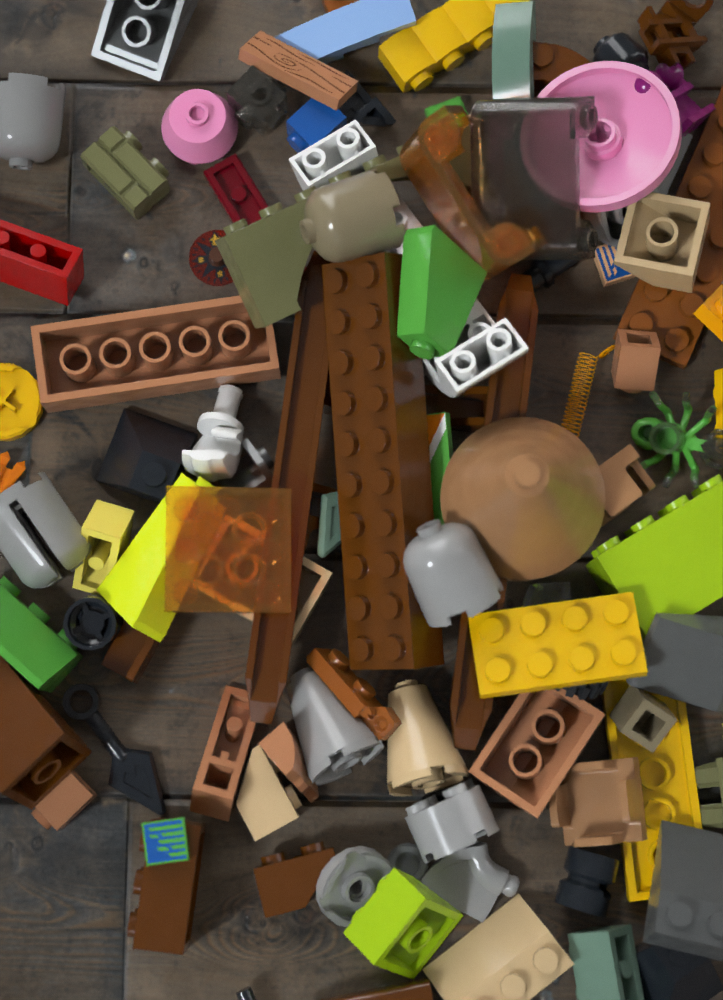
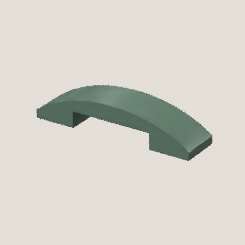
M535 1L496 4L493 23L494 111L500 109L521 160H523L521 151L522 126L525 116L534 101L533 42L536 41Z

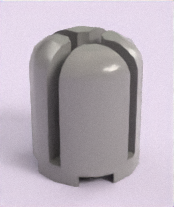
M45 472L38 473L42 480L26 487L19 481L0 493V550L22 583L30 588L52 586L64 579V576L22 515L23 512H26L66 570H70L73 573L75 569L84 563L82 561L87 559L91 550V542L87 543L86 539L81 535V525L56 491Z

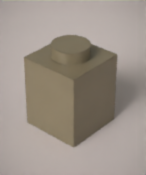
M629 686L609 714L621 733L652 753L677 721L664 702L647 691Z

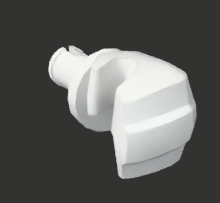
M224 384L219 387L213 412L203 413L198 419L197 429L202 434V437L192 450H182V462L185 471L198 478L201 476L208 482L232 478L240 462L243 449L241 442L243 441L244 426L236 419V415L243 398V392L233 385Z

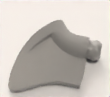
M476 842L438 859L429 867L425 876L420 880V882L457 910L482 923L488 916L500 893L507 897H512L516 894L520 884L517 876L509 874L508 869L498 865L490 858L486 842Z

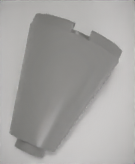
M311 667L301 669L290 677L291 683L287 686L286 691L307 774L312 783L315 782L316 785H322L340 779L352 773L350 768L358 762L362 761L363 765H365L381 753L384 749L382 741L378 740L361 718L353 717Z

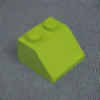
M393 868L389 874L379 881L376 891L367 903L354 913L351 923L343 934L373 965L414 980L464 915L414 876Z

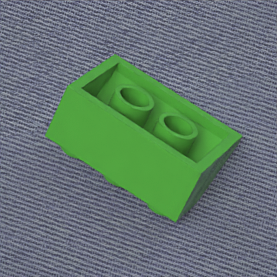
M3 575L0 579V655L37 689L52 693L84 656L76 650L78 647L73 645L66 637L63 628L57 633L47 624L51 617L34 602L29 607L17 597L22 591Z

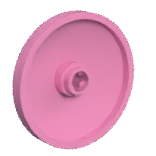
M599 61L584 64L555 78L538 94L525 116L521 132L523 160L535 185L555 203L581 212L597 213L617 210L646 197L662 183L671 171L681 146L682 126L674 97L667 86L646 69L619 61ZM637 78L643 79L650 84L651 87L646 93H638L635 90L634 83Z

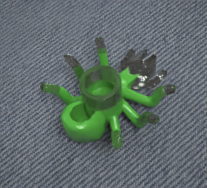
M655 391L650 392V398L655 406L663 412L667 422L656 417H644L633 424L631 429L633 442L643 449L655 450L657 452L655 456L644 460L640 465L645 470L659 463L667 454H672L670 471L665 475L662 483L664 488H668L673 477L679 471L680 453L683 451L691 469L690 480L692 487L696 488L700 485L698 479L700 469L691 453L692 451H697L708 467L718 470L723 469L721 464L710 460V458L723 460V453L716 450V448H723V438H714L716 435H723V430L714 429L710 434H706L701 438H697L695 435L711 422L717 407L711 405L705 412L704 417L687 432L686 428L693 411L690 404V393H683L682 405L684 413L679 424L675 422L671 409L662 402Z

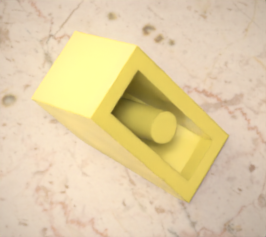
M96 500L81 528V535L86 539L87 543L91 542V550L87 559L82 561L84 563L75 569L72 588L91 594H99L96 591L128 547L135 510Z

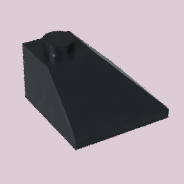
M124 408L96 481L160 504L181 473L184 474L182 450H192L198 434Z
M644 942L635 947L644 1000H710L723 991V985L710 958Z

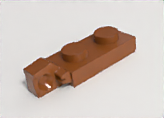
M314 648L306 657V662L353 717L361 718L378 740L389 739L402 724L392 707H383L374 697L376 695L375 689L366 680L358 678L350 670L349 659L337 649Z

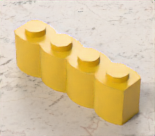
M448 0L443 6L430 11L418 19L416 25L403 29L384 41L379 46L378 58L403 93L412 89L416 92L420 91L434 79L433 74L443 69L446 71L455 69L464 61L466 53L474 49L482 51L492 44L496 4L530 0Z

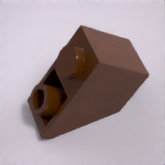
M324 841L300 847L301 855L285 858L283 851L260 858L262 865L254 867L253 870L265 918L306 908L316 890V884L322 869L335 856L333 846L325 848Z

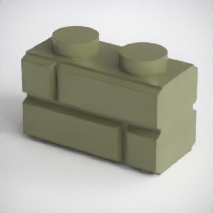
M112 126L99 137L97 142L91 144L80 157L84 167L136 220H139L154 204H157L169 193L170 187L166 179L169 176V172L155 157L149 161L140 152L143 146L130 131L127 130L122 134L115 126Z

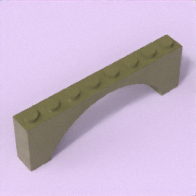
M484 108L462 117L465 125L453 130L451 123L429 132L432 139L429 142L420 145L418 139H414L397 147L398 156L388 161L384 154L362 163L364 172L373 169L377 170V174L385 172L391 182H424L454 190L484 206L489 216L503 213L536 197L500 109L487 115ZM350 169L328 179L329 183L351 177ZM316 186L293 195L296 203L284 209L281 202H278L258 211L261 219L248 225L246 219L243 218L224 227L223 230L226 236L215 240L255 329L267 327L301 310L297 301L300 282L313 246L312 244L307 245L304 242L299 223L300 220H304L306 200L311 192L316 189Z

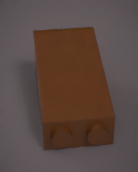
M0 655V793L32 810L92 751L37 688Z

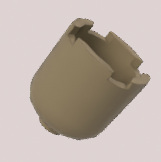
M376 169L313 190L305 203L304 220H300L299 223L304 242L307 245L312 244L314 250L324 260L330 262H345L362 256L399 248L403 243L405 229L403 223L396 225L393 207L400 206V202L394 186L385 172L377 174Z

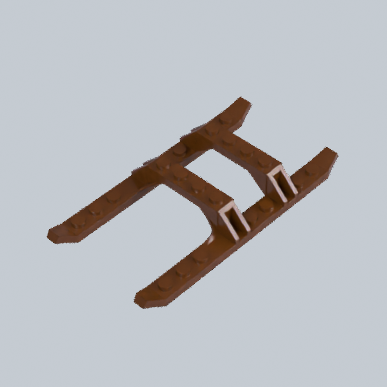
M315 250L302 275L297 299L301 310L295 313L245 675L251 722L266 724L272 723L287 685L303 558L311 532L319 530L321 495L337 491L335 488L314 483L323 412L324 414L332 415L322 265L333 263L324 260ZM511 273L496 316V323L504 318L509 321L528 346V352L489 376L488 386L471 387L456 397L447 396L436 386L425 385L426 413H450L451 430L474 433L480 428L502 419L526 417L539 311L531 275ZM499 578L504 589L503 591H498L501 598L481 613L504 610L507 580ZM464 611L461 612L450 699V714L454 747L475 751L492 711L493 697L480 699L468 614Z

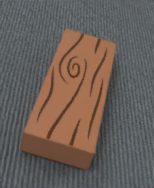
M261 30L239 50L238 60L336 111L356 92L358 80Z

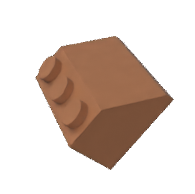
M563 688L559 692L555 689L520 693L468 771L473 778L537 819L605 717V713L588 702L579 700L577 695L574 694L572 698L565 696L567 690Z

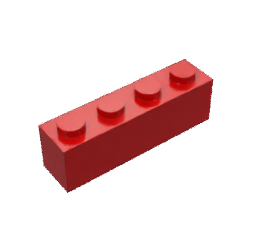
M0 219V282L69 306L84 278L83 249Z

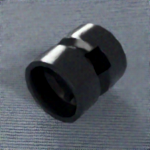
M95 593L77 600L68 608L64 615L63 627L66 637L73 645L84 650H95L104 647L117 636L123 625L124 618L100 594Z
M569 846L563 866L568 876L567 878L560 879L554 902L606 918L612 896L607 891V886L615 883L621 861Z

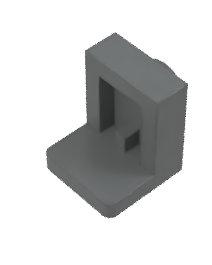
M248 438L241 442L247 454L240 459L236 473L232 478L218 480L237 509H240L272 486L273 475L270 469L274 467V462L263 446L255 449Z

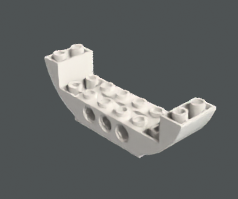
M355 119L289 158V162L304 191L312 186H316L317 189L330 184L328 179L349 169L352 176L364 172L362 163L377 157L378 153L376 145ZM397 193L400 206L393 207L396 225L404 224V234L407 229L423 227ZM403 243L401 247L385 252L402 254ZM476 298L455 349L442 357L423 359V372L441 392L449 397H456L525 355L529 348L506 318L495 323Z

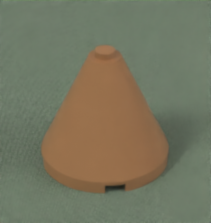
M514 417L502 419L480 428L457 448L444 472L440 503L444 524L454 522L465 524L472 528L498 578L522 582L561 573L571 567L587 552L601 527L606 497L600 468L590 450L580 439L567 429L547 420L531 417Z

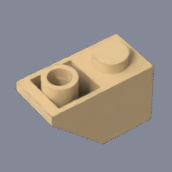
M260 745L252 749L236 802V806L255 841L299 818L296 809L303 806L291 784L286 787L283 786L277 775L281 770Z

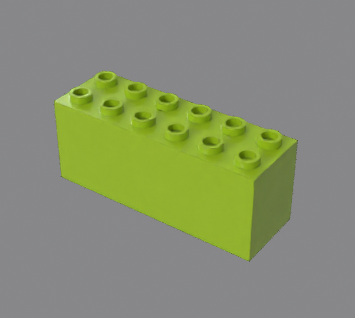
M720 474L691 492L693 499L690 501L686 494L679 497L657 512L660 519L655 521L652 515H649L624 532L627 539L621 542L616 535L591 552L594 559L585 567L603 596L633 592L642 643L656 613L693 615L723 597V479Z

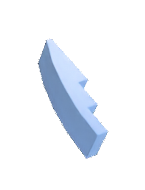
M359 0L294 27L274 38L327 64L344 58V53L379 42L382 36L416 25V18L410 0ZM270 76L272 82L277 81L275 78Z

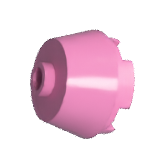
M192 89L180 94L167 107L162 119V136L168 149L181 160L193 165L210 163L223 158L235 143L238 134V120L234 109L223 97L207 90Z

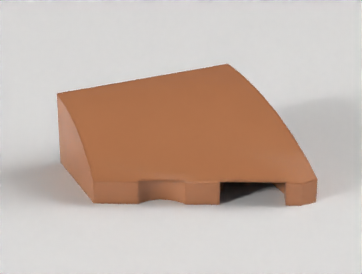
M282 722L258 744L282 773L312 803L319 797L318 786L315 782L312 783L308 777L298 739L287 724Z

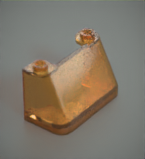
M444 105L428 116L404 143L400 151V162L443 233L487 272L484 280L496 277L546 245L547 241L537 226L531 229H522L519 225L508 220L490 228L450 164L452 160L466 152L462 145V136L465 128L472 121L462 105Z

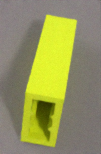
M181 473L96 590L131 627L158 642H161L165 637L228 507L216 497L219 489L201 476L195 482Z

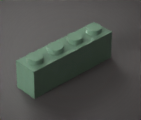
M631 924L588 927L568 934L569 956L574 963L573 970L577 1000H644Z

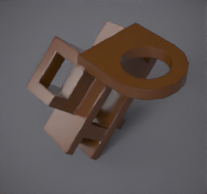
M666 0L657 14H655L652 6H647L637 21L641 27L638 32L649 54L655 55L659 64L665 63L669 67L676 66L679 63L683 70L693 64L696 60L692 53L696 52L708 41L706 36H698L694 25L709 11L714 0H706L700 5H693L687 0Z

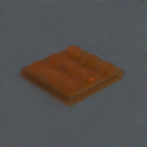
M166 486L164 612L291 613V489Z

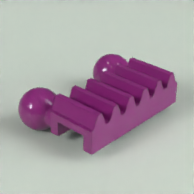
M660 63L654 71L647 70L658 77L671 91L680 115L682 138L697 129L716 109L713 103L701 109L688 96V93L695 86L684 79V70L679 63L672 67L665 63ZM637 78L634 83L635 90L638 93H646L651 87L649 83L640 78Z

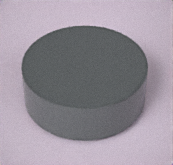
M399 844L391 850L387 858L392 869L397 868L414 876L419 881L427 872L428 863H424L415 844Z

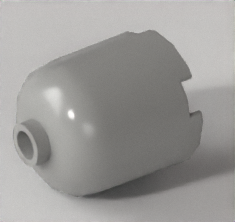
M9 73L8 81H0V158L8 160L10 168L32 170L33 164L44 163L53 158L58 152L67 88L65 84L58 83L56 88L47 86V77L25 73Z
M436 519L423 524L416 530L418 536L404 550L403 564L429 626L434 628L449 626L452 624L449 617L464 611L471 618L488 609L501 598L498 591H503V586L472 528L465 524L454 522L441 524L440 520Z

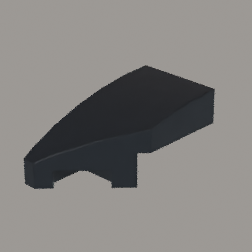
M349 70L344 72V74L354 78ZM359 82L356 92L339 108L347 117V124L356 119L360 126L391 127L397 122L375 96L372 99Z

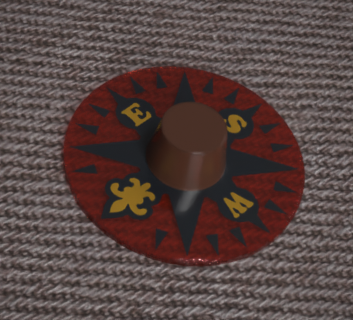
M211 230L203 233L194 241L189 252V263L192 272L200 281L208 285L223 286L233 282L215 243V240L226 236L224 230Z

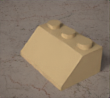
M517 893L486 917L483 923L480 922L423 967L422 970L443 1000H530L573 966L574 963L542 921Z

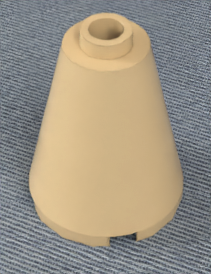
M405 680L395 684V690L388 694V707L394 709L402 724L387 739V787L389 795L399 797L413 796L411 788L417 790L424 789L426 794L449 788L464 781L463 776L468 777L469 775L467 766L458 748L454 747L453 738L428 687L418 684L417 680Z

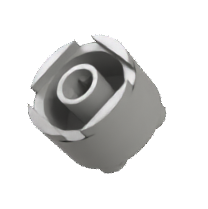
M472 778L443 791L442 794L445 799L438 801L436 794L405 808L408 814L405 820L425 864L433 859H440L478 842L477 838L486 834L490 836L500 830L480 784L474 785Z

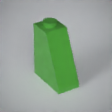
M436 225L407 229L403 238L397 336L410 346L409 349L414 355L422 359L442 357L455 349L487 274L477 262Z

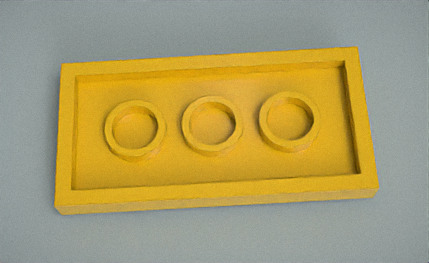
M633 592L483 612L471 618L468 616L480 699L647 676L648 673Z

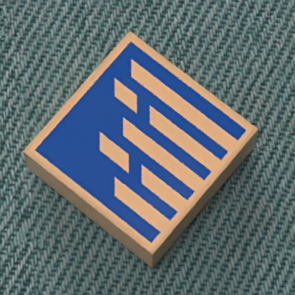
M606 244L594 247L591 251L603 287L635 278L636 276L614 265L617 248Z

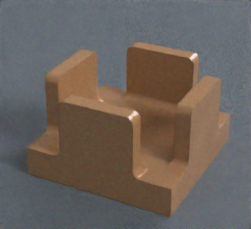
M631 443L599 466L604 480L606 497L601 527L628 509L630 504L638 498L645 496L656 487L655 483L637 459L640 455Z
M638 757L576 762L573 764L549 801L552 828L563 827L565 846H604L622 842L648 840Z

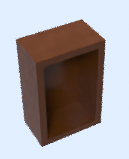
M158 817L155 819H151V821L165 820L168 818ZM186 821L190 860L146 866L145 858L144 867L142 866L141 869L136 870L133 894L140 895L138 908H135V912L131 911L127 928V937L134 938L132 949L184 955L190 947L207 823ZM142 832L140 837L139 852H145Z

